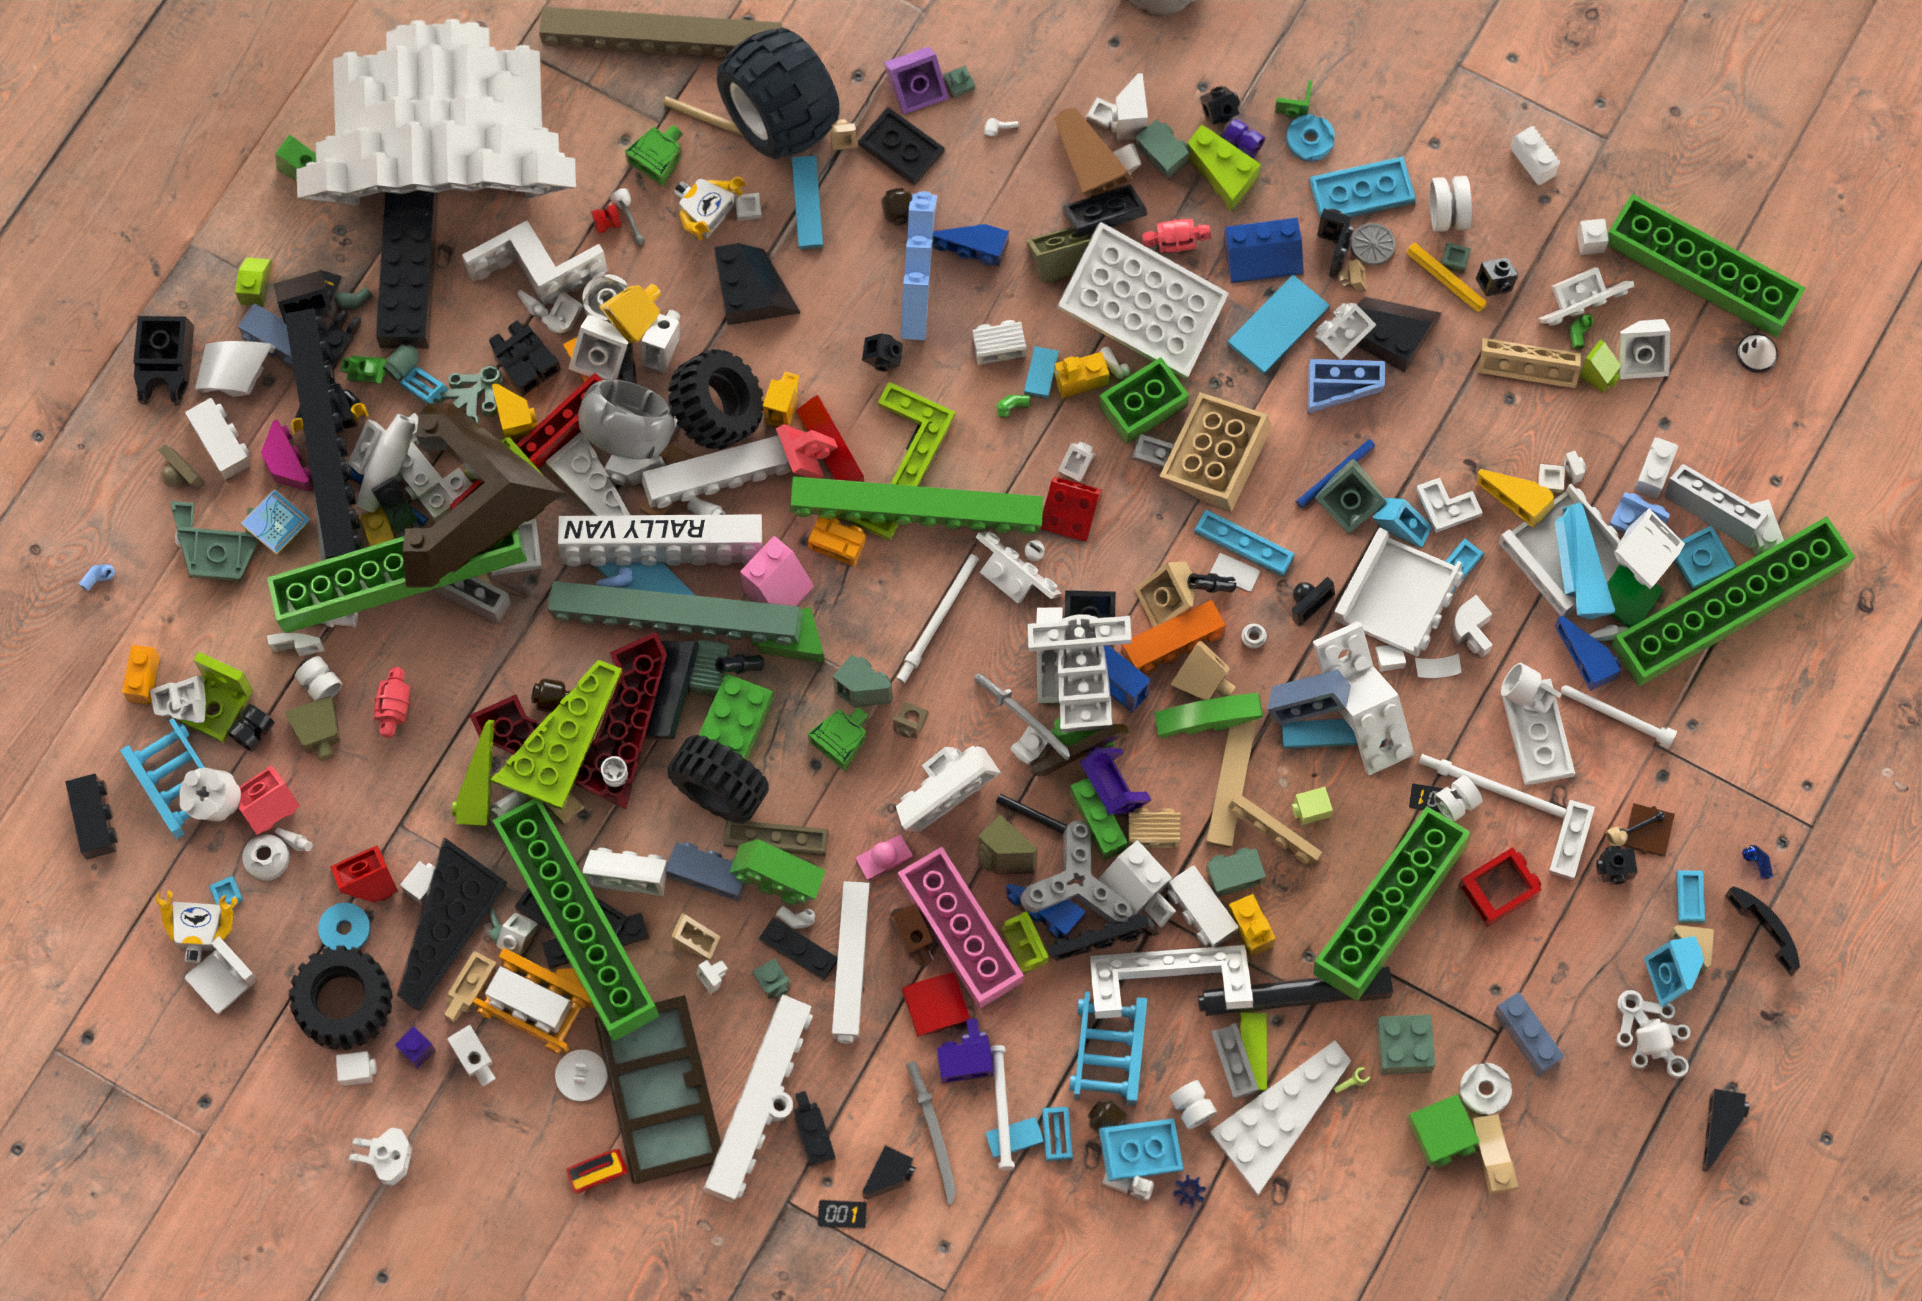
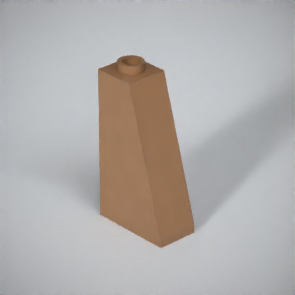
M1076 108L1065 109L1058 116L1053 117L1082 192L1087 198L1113 190L1133 181L1127 169Z

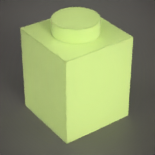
M1326 787L1296 794L1294 803L1291 804L1295 819L1299 818L1301 825L1330 818L1333 812Z

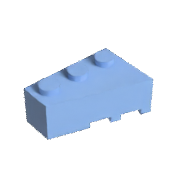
M1310 359L1308 364L1307 414L1382 392L1385 386V361Z

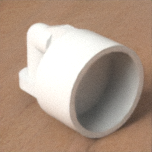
M1517 663L1509 671L1501 687V695L1526 710L1537 711L1540 714H1545L1556 696L1560 698L1562 695L1559 691L1541 682V674L1523 663ZM1539 687L1546 690L1541 700L1534 697Z

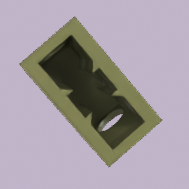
M331 695L285 711V715L306 753L316 750L320 761L331 759L334 756L331 745L340 742L336 706Z

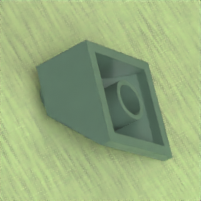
M1354 458L1335 473L1315 497L1348 534L1386 503V499L1370 475Z

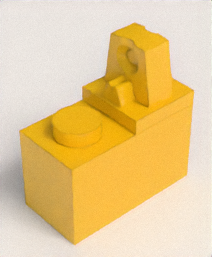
M1102 352L1081 358L1071 356L1055 363L1054 378L1061 399L1109 384V371Z
M785 372L778 381L771 379L763 403L766 425L777 428L783 424L791 425L799 401L797 391L799 375Z
M1251 894L1229 904L1228 913L1239 926L1238 934L1243 945L1246 947L1249 957L1273 948L1276 938L1254 895Z

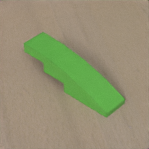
M1258 693L1207 699L1154 712L1158 735L1161 738L1182 732L1191 735L1211 728L1215 731H1220L1263 718L1260 695Z

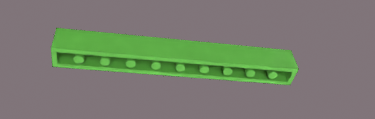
M794 476L791 484L790 513H795L799 517H809L811 514L820 515L824 519H834L835 516L845 517L849 521H859L862 518L870 519L874 523H884L885 520L895 521L899 525H909L910 522L920 523L924 527H933L935 524L945 525L949 529H958L960 526L970 527L974 531H983L985 528L995 529L996 532L1008 533L1010 530L1020 531L1021 534L1025 535L1039 532L1042 526L1043 496Z

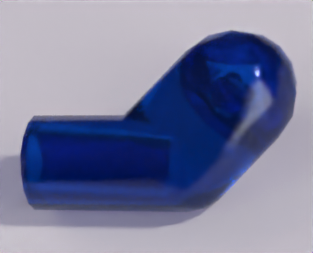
M1750 845L1743 849V858L1747 861L1754 860L1758 864L1761 879L1773 877L1771 861L1767 853L1757 845Z

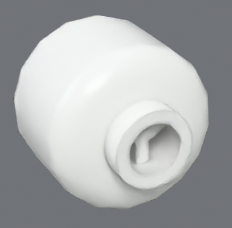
M1660 1019L1641 1023V1028L1636 1031V1037L1642 1054L1652 1055L1653 1059L1667 1056V1050L1674 1045L1668 1024L1661 1022Z

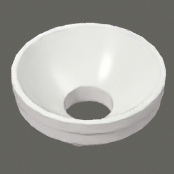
M262 834L254 837L247 843L243 851V864L246 871L253 878L261 881H270L280 877L286 871L290 862V853L287 845L280 838L271 834ZM262 847L271 849V856L267 860H259L256 856L257 851Z

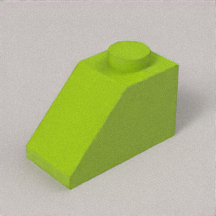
M246 257L238 270L235 294L240 304L253 305L255 303L259 306L265 305L271 259Z
M1600 339L1586 357L1579 377L1604 393L1609 386L1613 388L1621 376L1618 372L1621 364L1606 343Z

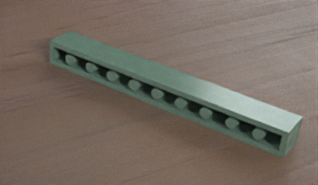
M559 581L552 582L548 604L550 614L555 620L562 622L575 619L583 624L603 622L604 625L610 627H618V624H623L637 630H641L643 627H651L654 631L667 632V629L677 630L678 633L684 635L698 632L706 637L726 635L727 638L732 640H741V637H745L759 643H764L766 640H774L781 645H791V642L799 643L803 613L799 606Z

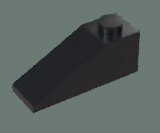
M1714 1089L1711 1092L1702 1171L1707 1172L1713 1166L1743 1119L1748 1117L1749 1102H1745V1093Z

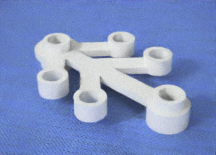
M1628 990L1623 992L1617 1001L1618 1009L1623 1013L1621 1031L1616 1037L1617 1045L1621 1048H1627L1632 1043L1633 1036L1630 1032L1634 1018L1640 1025L1643 1022L1649 1021L1644 1013L1649 1012L1658 1014L1663 1020H1670L1675 1014L1674 1006L1668 1003L1660 1007L1658 1003L1644 1001L1642 996L1636 991ZM1627 1000L1633 1001L1634 1004H1635V1007H1634V1008H1629V1007H1627L1626 1001H1627ZM1669 1008L1671 1015H1664L1662 1009ZM1668 1024L1671 1035L1677 1041L1684 1042L1689 1038L1691 1031L1688 1026L1684 1024L1678 1026ZM1679 1029L1686 1031L1685 1037L1678 1035ZM1620 1036H1627L1629 1042L1622 1043L1620 1040ZM1637 1042L1636 1054L1632 1057L1631 1064L1635 1069H1643L1648 1063V1057L1642 1054ZM1668 1049V1055L1662 1057L1667 1063L1666 1071L1672 1078H1681L1688 1071V1062L1681 1056H1675ZM1642 1057L1644 1064H1637L1635 1058ZM1672 1065H1679L1681 1071L1678 1073L1674 1072Z

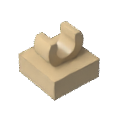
M846 119L838 120L837 126H832L831 140L833 150L857 148L855 125L847 124Z
M1359 260L1349 261L1350 270L1339 272L1340 282H1343L1344 287L1353 286L1357 293L1367 291L1365 268Z

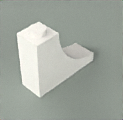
M1037 608V623L1060 622L1063 619V608ZM1059 649L1036 651L1037 703H1059Z

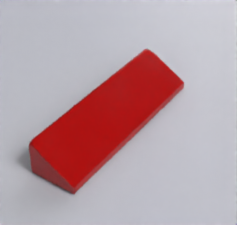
M818 395L812 397L799 407L796 412L807 432L813 430L835 439L838 448L831 451L828 457L823 458L835 480L864 482L862 471Z

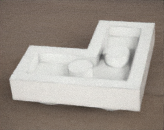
M1440 478L1416 487V491L1435 533L1482 516V510L1473 491L1449 499Z

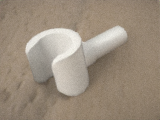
M990 118L986 122L984 134L996 136L998 129L1018 128L1019 123H1003L997 119Z

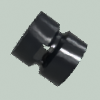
M248 704L240 714L241 720L234 721L227 730V734L242 747L253 752L262 741L260 736L267 735L275 722L259 708Z

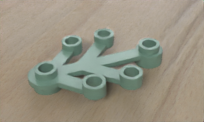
M494 366L484 367L480 374L452 373L448 377L451 389H448L446 393L441 392V398L439 400L434 399L433 402L443 403L445 399H456L452 403L459 409L467 405L466 415L479 424L477 396L485 390V401L482 403L483 414L487 417L496 415L498 410L492 384L501 385L503 375ZM464 384H475L471 388H462Z

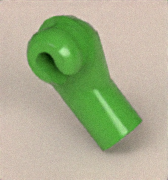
M1590 314L1580 315L1569 327L1573 349L1577 350L1585 347L1583 334L1594 323V319Z
M1012 394L1006 396L996 405L998 409L997 415L1007 418L1010 415V409L1014 407L1029 408L1030 396Z

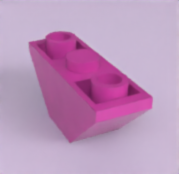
M278 419L272 422L261 451L263 459L275 482L309 492L313 490L309 482L312 480V475L307 466L302 468L299 461L303 457L298 447H292L288 440L292 439V436L287 426L281 427Z

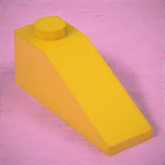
M1483 469L1477 472V484L1532 528H1535L1554 509L1553 493L1545 486L1541 487L1533 481Z

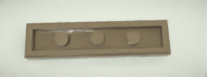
M726 820L723 844L726 847L738 848L740 844L759 839L788 853L826 856L829 830L749 821L740 824Z

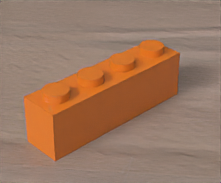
M1211 599L1133 637L1132 644H1122L1121 652L1128 662L1144 675H1147L1162 663L1166 665L1178 659V655L1184 652L1190 654L1199 641L1213 643L1219 640L1225 632L1226 624Z

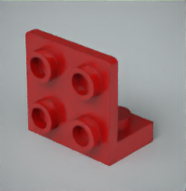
M1055 476L1050 483L1040 529L1087 541L1097 503L1101 498L1103 489Z

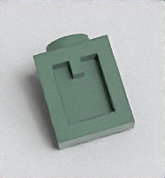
M775 958L753 970L755 978L768 999L772 997L779 998L789 991L788 988L791 987L790 980L784 974Z

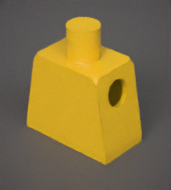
M650 284L645 290L639 285L630 286L600 305L599 308L628 343L638 342L660 314V310L654 301L661 296V291L654 284Z

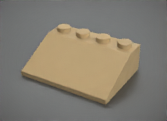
M1200 392L1159 476L1160 479L1209 505L1232 512L1272 427L1268 414Z

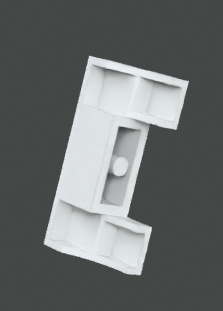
M414 413L409 416L410 419L415 421L409 450L395 480L397 482L403 481L407 486L404 490L411 500L417 499L434 522L437 523L451 511L450 504L466 491L472 483L460 468H457L445 478H441L417 448L419 441L416 435L419 417Z

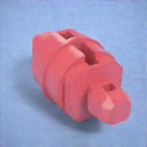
M1173 219V221L1157 223L1156 233L1150 231L1142 234L1143 246L1155 247V245H1159L1160 253H1180L1181 251L1197 249L1196 240L1204 241L1211 238L1210 226L1198 225V227H1194L1193 219Z
M392 667L389 671L388 680L380 681L374 699V719L381 722L380 734L386 738L394 736L397 724L405 723L408 708L410 707V686L403 683L404 670L400 667Z

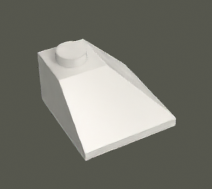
M588 315L580 327L569 369L589 377L596 373L603 380H617L628 341L612 323Z
M1664 319L1639 321L1620 332V379L1669 376L1670 329Z

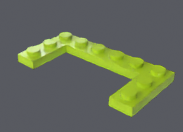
M888 382L878 401V406L921 425L891 484L919 486L956 416V412ZM838 517L888 541H891L899 525L895 521L885 520L884 523H874L870 519L860 518L859 521H849L845 517Z

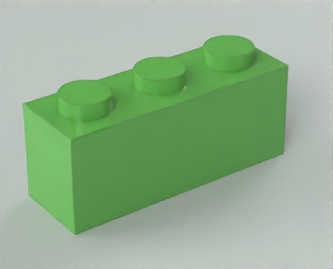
M1089 778L1071 785L1070 796L1083 822L1090 828L1092 840L1102 860L1105 861L1124 852L1127 849V840L1114 815H1109Z

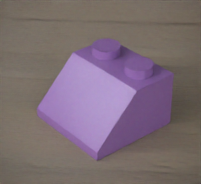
M929 46L884 62L890 85L903 114L948 99L937 56Z

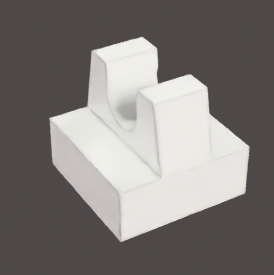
M706 960L698 965L696 975L711 995L719 990L721 978L726 976L725 971L728 968L722 960L712 966Z

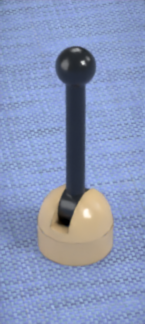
M1658 811L1654 817L1626 830L1622 827H1613L1606 830L1605 833L1611 846L1624 845L1628 834L1655 821H1663L1665 813Z

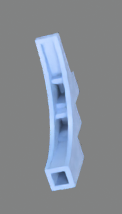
M925 191L913 194V199L910 201L902 296L901 339H926L937 195H932V193Z

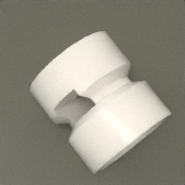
M319 656L309 659L295 673V679L302 687L308 689V694L314 701L330 695L333 698L343 686L335 673L329 672L328 665Z
M1462 776L1451 784V789L1445 787L1434 795L1435 803L1441 813L1453 822L1464 816L1465 810L1471 811L1483 802L1479 790L1467 776Z
M1199 1080L1181 1087L1169 1097L1176 1110L1183 1112L1181 1119L1188 1130L1205 1123L1217 1114L1212 1102L1209 1099H1204L1206 1092Z

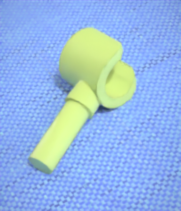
M1358 1068L1350 1079L1334 1087L1335 1093L1353 1085L1363 1086L1366 1084L1370 1077L1364 1080L1358 1077V1074L1363 1072L1365 1068Z

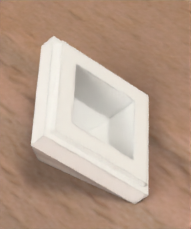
M1159 892L1144 908V911L1161 928L1176 912Z

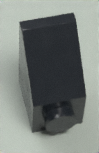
M885 1145L862 1191V1197L870 1199L903 1187L905 1181L910 1182L916 1171V1167L913 1166L914 1158Z

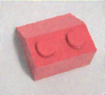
M272 765L239 786L241 799L238 809L256 835L268 831L273 827L274 823L282 818L291 816L295 809L300 807Z

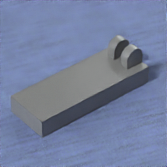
M1234 1023L1229 1027L1211 1031L1233 1098L1237 1099L1258 1092L1259 1089L1237 1024Z

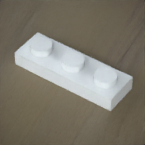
M1573 800L1569 801L1548 873L1574 880L1595 807Z

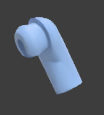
M109 564L94 565L86 573L79 585L89 592L95 582L111 580L115 575V569Z

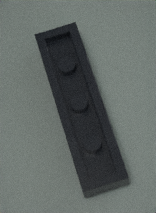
M642 913L628 916L629 920L625 923L624 929L617 937L622 947L649 939ZM557 939L542 942L550 969L569 963Z

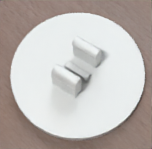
M583 1049L566 1054L558 1063L555 1072V1080L560 1092L565 1097L580 1102L597 1097L605 1088L608 1079L603 1059L598 1054Z

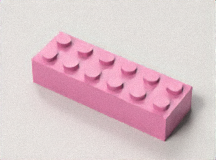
M943 847L898 872L899 883L911 902L916 904L924 923L979 1009L1023 983V973Z

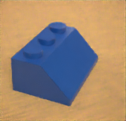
M1298 218L1225 227L1223 240L1231 283L1304 274L1302 238Z

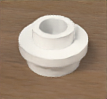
M1259 624L1247 625L1241 634L1244 645L1252 649L1263 646L1267 638L1265 629ZM1256 634L1258 639L1251 640L1249 635Z

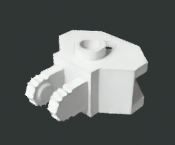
M390 1128L378 1139H353L352 1145L358 1148H368L370 1152L369 1156L351 1154L349 1161L368 1165L371 1169H375L383 1184L394 1186L407 1175L412 1148L401 1129Z

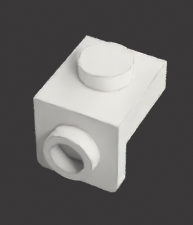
M565 292L560 293L550 314L544 316L542 322L547 324L548 329L554 333L559 334L570 331L584 305Z

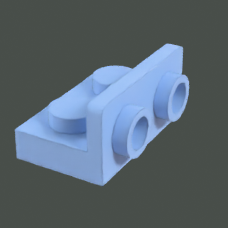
M1625 492L1609 526L1625 533L1627 528L1648 509L1664 524H1666L1670 514L1662 506L1651 505L1643 501V498L1639 495Z

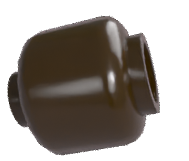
M895 188L886 191V195L881 200L885 219L894 222L895 225L907 224L910 201L913 199L912 194L905 191V188Z
M543 678L533 686L531 703H535V707L539 711L552 713L570 691H566L563 681Z
M1110 1100L1098 1101L1087 1116L1090 1119L1089 1126L1098 1134L1101 1128L1127 1125L1125 1123L1126 1112Z

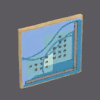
M273 489L248 514L240 525L274 554L278 555L311 521V518L276 489Z

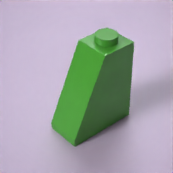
M811 607L801 609L803 619L799 643L791 642V645H781L774 640H766L764 643L751 640L752 646H758L760 654L814 662L824 661V653Z

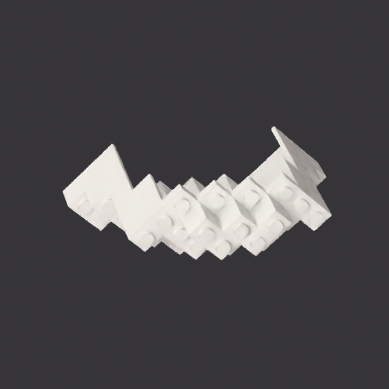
M458 19L445 20L444 24L426 25L425 21L416 20L411 21V25H398L395 30L386 32L387 51H378L377 55H364L362 57L358 56L356 52H344L343 56L334 58L335 136H326V140L316 142V162H308L306 167L297 169V198L355 206L360 205V197L379 192L404 194L419 190L438 193L450 189L475 191L483 188H494L524 192L525 199H532L576 188L575 158L565 157L564 153H559L558 133L548 132V128H542L540 51L530 50V47L527 45L515 46V50L495 51V47L489 46V28L479 27V23L475 22L462 24Z

